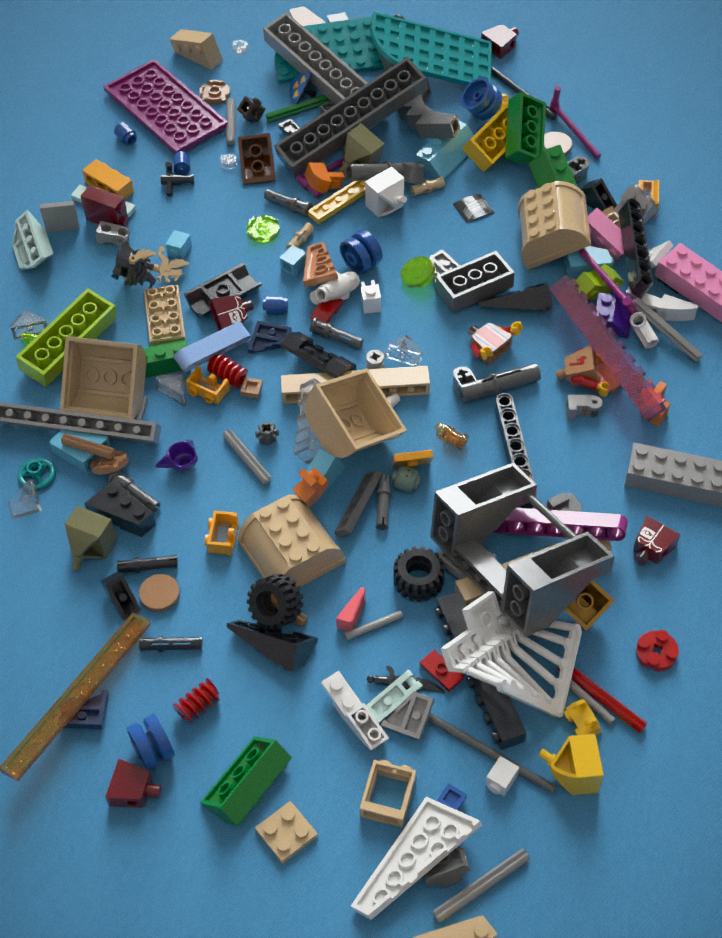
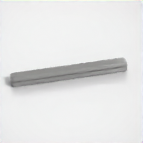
M637 297L633 300L637 311L643 313L650 323L694 362L701 359L702 353L640 298Z
M520 849L433 911L436 920L442 922L529 861L528 853L524 849Z

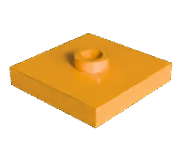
M433 450L395 454L392 459V467L396 468L401 465L417 467L421 464H429L433 459Z

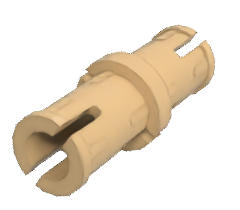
M443 177L430 181L425 180L424 183L411 186V193L414 197L423 193L429 194L433 190L444 188L445 181Z
M306 223L300 231H297L294 234V238L286 245L287 250L292 245L298 248L301 244H304L307 241V237L315 230L313 225Z

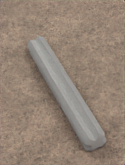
M228 98L226 141L228 145H234L236 102L234 98Z
M231 429L224 431V439L263 484L270 482L271 475Z

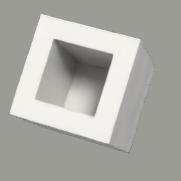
M500 756L486 777V786L492 793L501 794L505 797L518 776L519 767Z

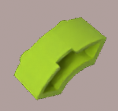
M603 264L601 268L620 288L624 283L623 279L613 268ZM595 271L583 272L572 283L580 295L589 300L598 299V293L610 294L612 292Z

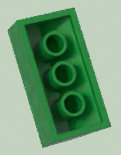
M519 92L508 99L505 158L516 163H530L544 150L546 102L523 92Z
M561 145L543 150L529 163L537 188L554 181L569 182L577 186Z
M186 340L143 347L146 356L145 378L181 371V367L173 356L182 348L187 347Z
M254 736L200 801V804L224 822L237 826L245 820L249 810L260 801V797L266 789L273 785L274 779L278 774L286 769L287 763L292 757L277 740Z

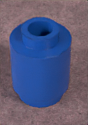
M125 122L116 125L114 134L124 144L133 145L137 140L135 131Z
M183 151L177 152L173 157L174 172L178 175H186L190 171V158Z
M266 296V300H263V310H266V314H283L288 312V298L283 296Z

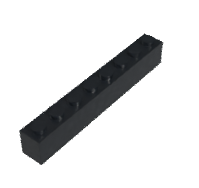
M460 591L438 598L437 607L434 608L437 618L443 622L444 634L449 636L450 640H453L468 629L462 609L467 605ZM467 675L468 687L470 689L473 688L476 694L474 695L475 702L478 707H482L484 712L482 713L485 724L490 725L492 729L491 736L494 743L498 744L501 750L525 742L526 731L510 697L497 691L495 686Z

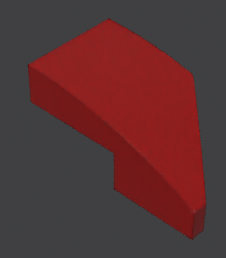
M335 299L319 303L310 316L311 320L317 317L320 321L328 324L333 314L338 313L344 301L342 299Z

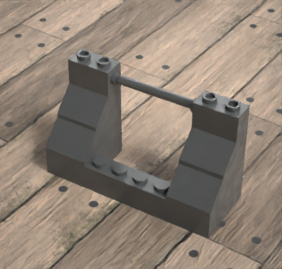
M511 463L436 491L430 538L484 594L488 591L495 592L500 611L527 637L549 627L568 604L577 598L591 580L611 572L615 556L589 532L577 536L535 497L537 484L519 467ZM530 502L568 540L507 564V569H505L482 544L494 530L499 528L516 507Z

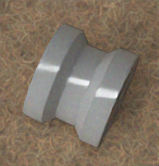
M379 350L369 351L366 355V367L368 370L384 368L383 352Z

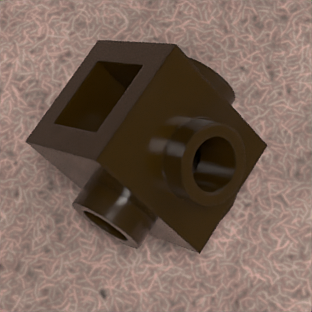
M244 96L237 110L247 121L251 122L253 120L258 122L266 108L261 105L262 102L259 99Z

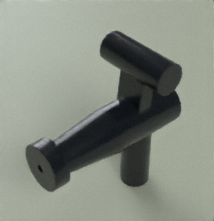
M169 161L165 163L166 175H161V185H166V196L171 197L173 195V185L194 184V174H190V176L173 175L172 163Z

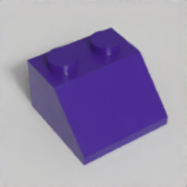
M598 293L592 334L628 338L631 315L616 295Z

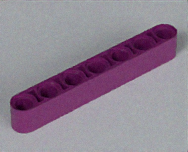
M515 508L499 528L493 531L504 534L567 538L537 509ZM550 510L577 536L589 532L597 540L621 541L625 538L628 519L623 515Z

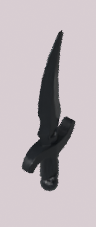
M386 666L390 673L389 677L369 675L367 682L389 686L400 676H394L393 668ZM412 676L423 685L420 689L445 693L437 684ZM406 682L402 684L405 689L410 688Z

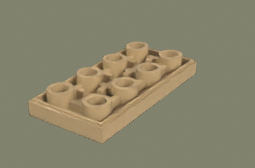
M178 285L144 289L150 346L186 340Z

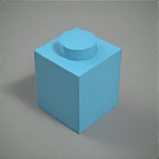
M174 230L165 244L167 255L176 259H184L192 247L190 234Z
M293 245L280 257L281 270L294 277L305 267L306 252Z

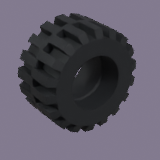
M415 546L412 547V550L405 549L404 554L400 553L398 559H395L394 586H396L398 593L401 592L403 598L409 597L410 601L417 599V602H422V599L428 601L430 596L434 598L437 596V592L442 590L444 565L442 558L439 559L437 552L433 554V550L430 548L425 550V547L420 546V549H417ZM415 570H422L429 575L423 578H415L409 575V573Z
M273 574L255 581V584L251 585V590L247 594L249 596L247 604L250 607L248 611L252 613V619H256L258 625H263L267 629H276L295 621L302 612L300 608L303 607V602H301L303 594L299 592L301 590L300 587L295 585L296 581L294 579L290 580V576H283V574ZM271 593L275 594L279 601V610L272 603Z

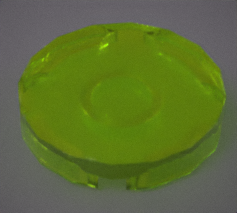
M270 215L255 216L246 225L248 237L258 243L273 241L280 233L278 220Z
M415 257L403 266L401 278L408 287L413 288L417 286L420 288L427 285L433 279L435 267L429 258Z

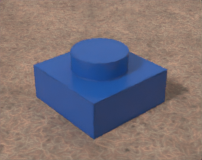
M448 783L437 799V802L459 811L467 799V794Z

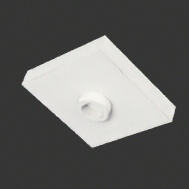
M670 240L648 250L651 268L656 267L658 262L673 247Z

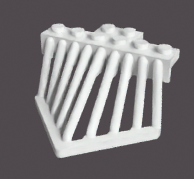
M488 591L463 608L462 612L468 629L441 648L448 671L467 674L495 686L497 691L553 717H562L581 639V626L574 623L554 621L548 627L569 631L568 638L545 630L532 634L563 645L565 653L564 657L561 658L530 638L525 637L500 611L494 591ZM517 641L555 665H558L560 668L559 678L554 677L520 648ZM510 650L549 684L554 686V698H551L511 656Z

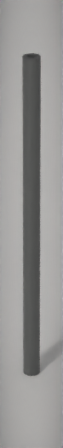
M430 713L428 718L430 723L495 761L500 756L519 767V775L552 794L555 792L556 785Z

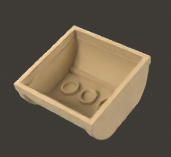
M554 181L546 183L538 189L529 190L526 194L522 195L518 202L517 211L522 237L521 257L527 270L591 245L586 198L584 192L576 185L564 181Z
M66 336L60 410L134 420L141 408L144 395L146 356L143 347L139 344Z
M368 368L315 384L308 394L305 407L306 419L311 430L318 437L320 445L327 453L334 457H348L362 449L396 439L407 431Z
M296 494L280 498L252 513L239 530L238 542L262 578L273 574L288 575L290 580L294 579L296 581V586L301 587L346 563L342 550L333 542L309 508V505Z

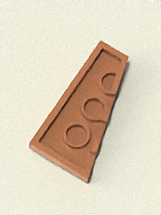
M324 242L308 246L303 277L305 287L317 286L320 283L338 279Z

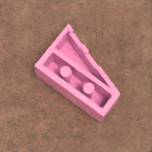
M596 208L588 215L591 238L590 246L607 249L610 257H613L616 263L625 255L621 229Z

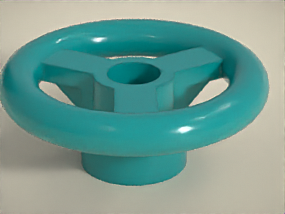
M33 458L26 461L20 467L18 481L27 489L39 490L47 487L54 480L56 470L53 463L49 460ZM48 466L50 470V475L44 481L42 478V472ZM24 477H32L37 480L38 484L27 483Z

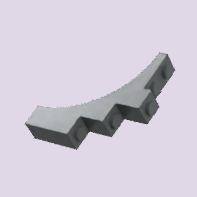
M427 80L428 90L397 110L400 119L407 120L410 129H416L420 138H454L461 129L457 114L436 112L426 106L428 99L432 95Z

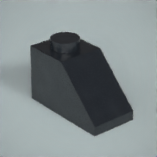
M602 178L590 181L581 188V191L585 194L586 204L591 208H598L602 212L611 206L613 209L617 206Z
M117 571L100 581L108 598L123 620L141 610L123 574Z

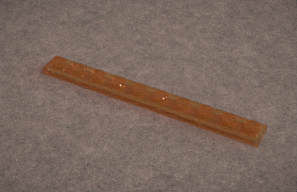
M135 613L128 617L0 766L1 773L17 782L23 777L149 628V620Z

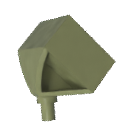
M360 123L347 133L343 150L344 161L339 172L345 174L348 164L380 163L385 143Z
M76 506L65 522L73 555L72 559H74L72 569L74 570L80 569L84 558L106 559L118 541L112 520L85 508Z

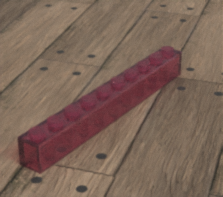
M565 275L551 285L549 289L647 422L651 421L667 410L664 405L665 398L660 392L656 394L653 390L656 388L650 378L648 380L644 378L646 373L641 366L636 367L634 365L636 362L630 352L628 354L625 353L626 347L621 340L616 341L615 337L617 335L612 328H606L607 322L602 315L597 316L596 312L598 310L592 302L588 304L587 300L589 298L584 291H578L579 285L574 278L570 280Z

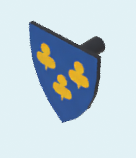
M301 73L290 82L289 91L293 102L298 104L303 93L313 98L316 97L317 92L306 87L312 74Z

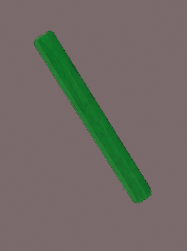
M325 95L267 113L266 120L270 123L319 107L331 100Z

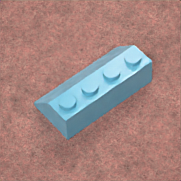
M459 121L461 129L454 138H432L416 154V162L424 165V174L434 179L443 177L445 180L468 157L461 149L474 136L467 124Z

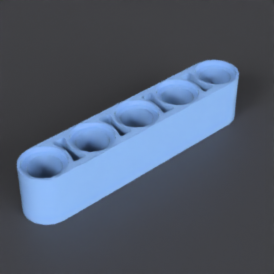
M237 322L182 348L174 354L173 358L181 369L187 372L209 361L215 354L219 356L244 344L251 338V335L241 322Z

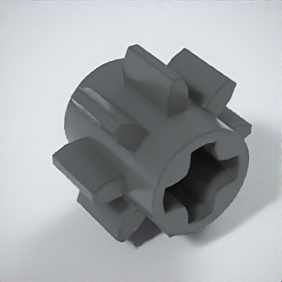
M266 421L258 425V431H255L256 438H259L260 444H272L277 442L276 436H279V429H276L275 423L271 424Z

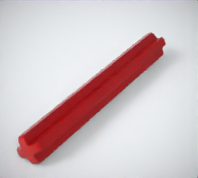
M574 667L571 679L578 686L637 732L641 733L646 728L647 723Z

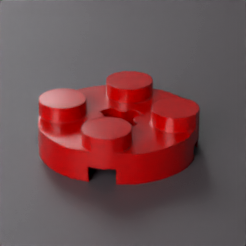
M649 631L638 639L636 657L642 666L661 672L670 669L674 665L679 654V648L674 638L667 631ZM655 647L660 648L661 654L658 655L657 652L653 653L652 650H654Z

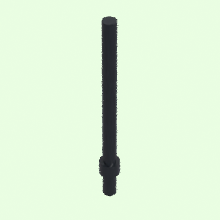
M491 67V73L515 92H523L530 95L495 67ZM546 105V115L554 120L557 115Z

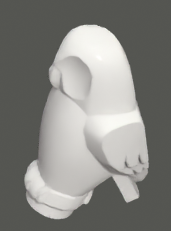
M336 271L338 279L321 283L316 290L310 293L311 302L317 306L321 302L348 299L350 292L360 284L359 276L352 271L343 274Z

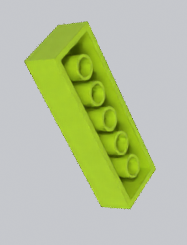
M87 288L16 356L18 369L47 387L63 372L66 336L96 339L117 319L115 305Z

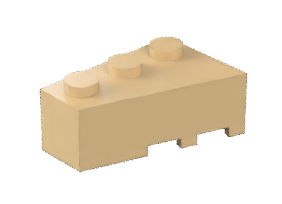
M181 29L169 39L175 53L210 70H213L223 61L213 33Z
M482 915L412 938H497L498 934Z

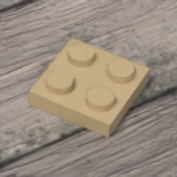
M291 801L255 827V831L282 864L318 837V833Z

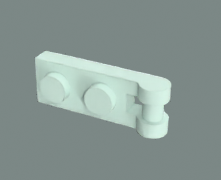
M410 670L403 673L366 705L378 723L390 715L400 704L404 703L413 691L417 692L423 686L412 677L413 674ZM404 682L410 686L408 690L402 686Z

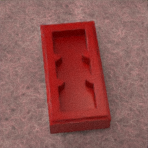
M435 649L419 662V666L448 692L452 691L464 680V675L460 672L448 671L444 657Z

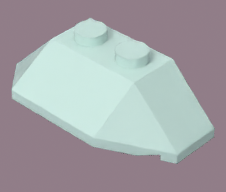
M28 210L15 220L16 228L12 242L21 270L33 269L53 254L45 229Z

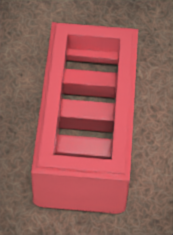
M360 588L337 616V628L345 631L354 629L366 601L365 588Z

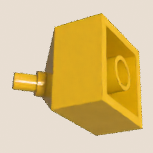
M595 734L569 736L557 755L550 754L545 749L540 751L538 756L547 762L553 776L570 794L599 793L604 774Z

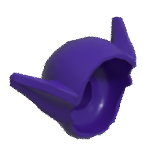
M186 440L172 444L167 450L166 455L155 465L156 468H173L180 472L191 470L198 461L193 441Z

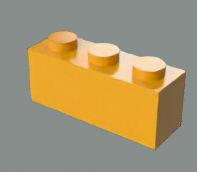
M97 159L82 170L85 182L91 186L122 196L124 200L134 193L133 183L129 177H125L117 170L110 168Z

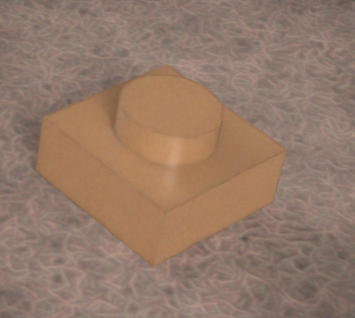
M244 378L240 391L241 396L259 399L263 381Z

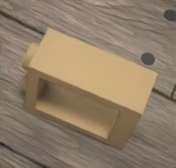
M374 760L359 808L360 817L403 828L416 782V770L406 765L396 766L386 760ZM378 775L408 782L401 810L370 802Z

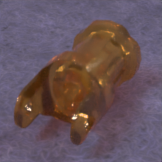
M442 423L435 425L436 435L444 442L454 444L459 450H462L467 444L469 438L467 434L463 435L455 431L454 427Z

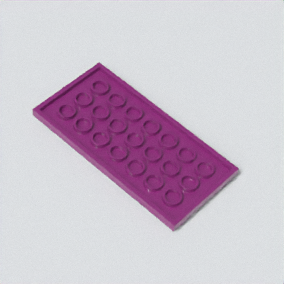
M155 59L103 86L104 91L174 154L179 151L185 152L222 131L228 123L227 120Z

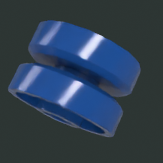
M477 78L464 89L461 103L476 118L486 120L499 110L503 96L501 91L488 80Z
M366 230L357 231L352 237L345 239L340 244V253L344 262L356 274H364L383 259L382 249L378 241Z
M154 713L144 718L143 724L147 731L146 733L138 723H134L126 728L131 739V745L147 770L158 765V759L154 751H157L160 758L164 761L175 756L172 745Z

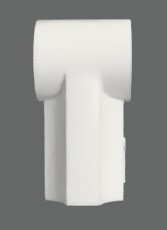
M641 312L634 313L630 317L633 331L637 334L645 349L653 348L659 342V339L648 323L646 316ZM643 321L642 324L636 325L637 322Z

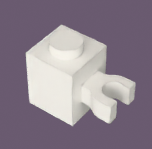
M374 280L371 281L369 286H366L365 282H361V302L364 314L381 312V295L378 284L375 285Z

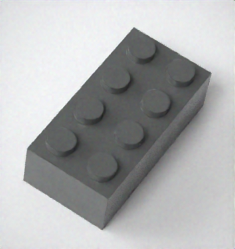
M494 251L437 275L435 291L454 313L513 288L515 272L500 254Z

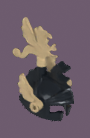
M124 241L119 247L116 266L111 277L118 280L119 276H122L125 281L124 285L128 284L129 286H137V283L143 286V283L147 281L150 283L149 288H152L156 283V279H159L161 282L162 277L168 283H170L169 276L171 278L174 277V281H177L183 275L181 273L182 269L178 268L189 266V263L183 259L171 260L169 263L168 258L162 254L165 251L163 246H160L158 249V257L161 259L162 264L150 263L149 257L156 256L154 251L150 249L133 250L129 243ZM152 270L160 273V275L155 279L149 272Z

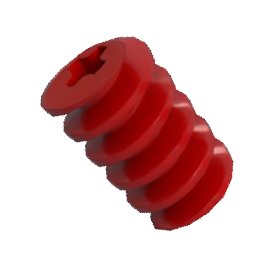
M217 354L213 355L207 364L208 372L213 373L221 380L228 379L229 385L235 388L243 384L244 378L248 374L247 368H242L240 364L237 365L236 361H231L224 354L219 356Z
M209 678L205 679V683L200 682L198 684L199 689L194 687L192 694L187 692L185 694L186 699L180 698L178 700L179 705L177 703L172 704L174 710L183 720L193 723L192 715L199 718V709L207 712L206 704L213 707L212 699L217 702L220 701L219 692Z

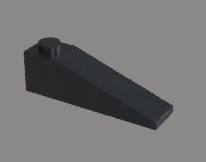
M545 282L523 289L524 291H512L505 296L499 295L479 301V306L539 309L542 312L549 310L553 303L548 283Z
M241 620L227 623L228 629L275 664L281 665L283 669L294 671L296 668L304 666L318 642L317 637L296 631L293 634L281 633V628L263 629V625L260 626L256 623Z

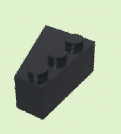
M115 480L111 481L84 503L87 510L110 518L112 523L119 526L120 529L140 537L156 526L153 512Z

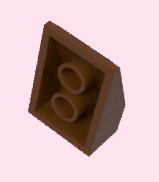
M270 133L238 137L243 185L276 181Z

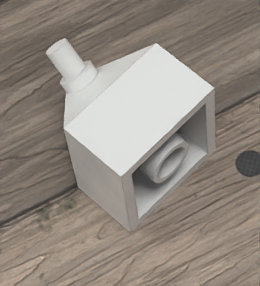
M390 167L365 181L366 207L377 217L388 215L403 207L407 201L406 196H404V177L394 168Z

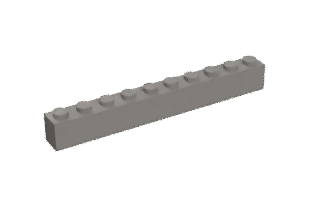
M0 402V424L56 432L60 430L106 435L109 439L159 445L161 426L156 422Z

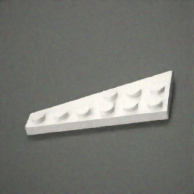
M425 797L352 903L351 908L353 911L372 920L483 826L481 821Z

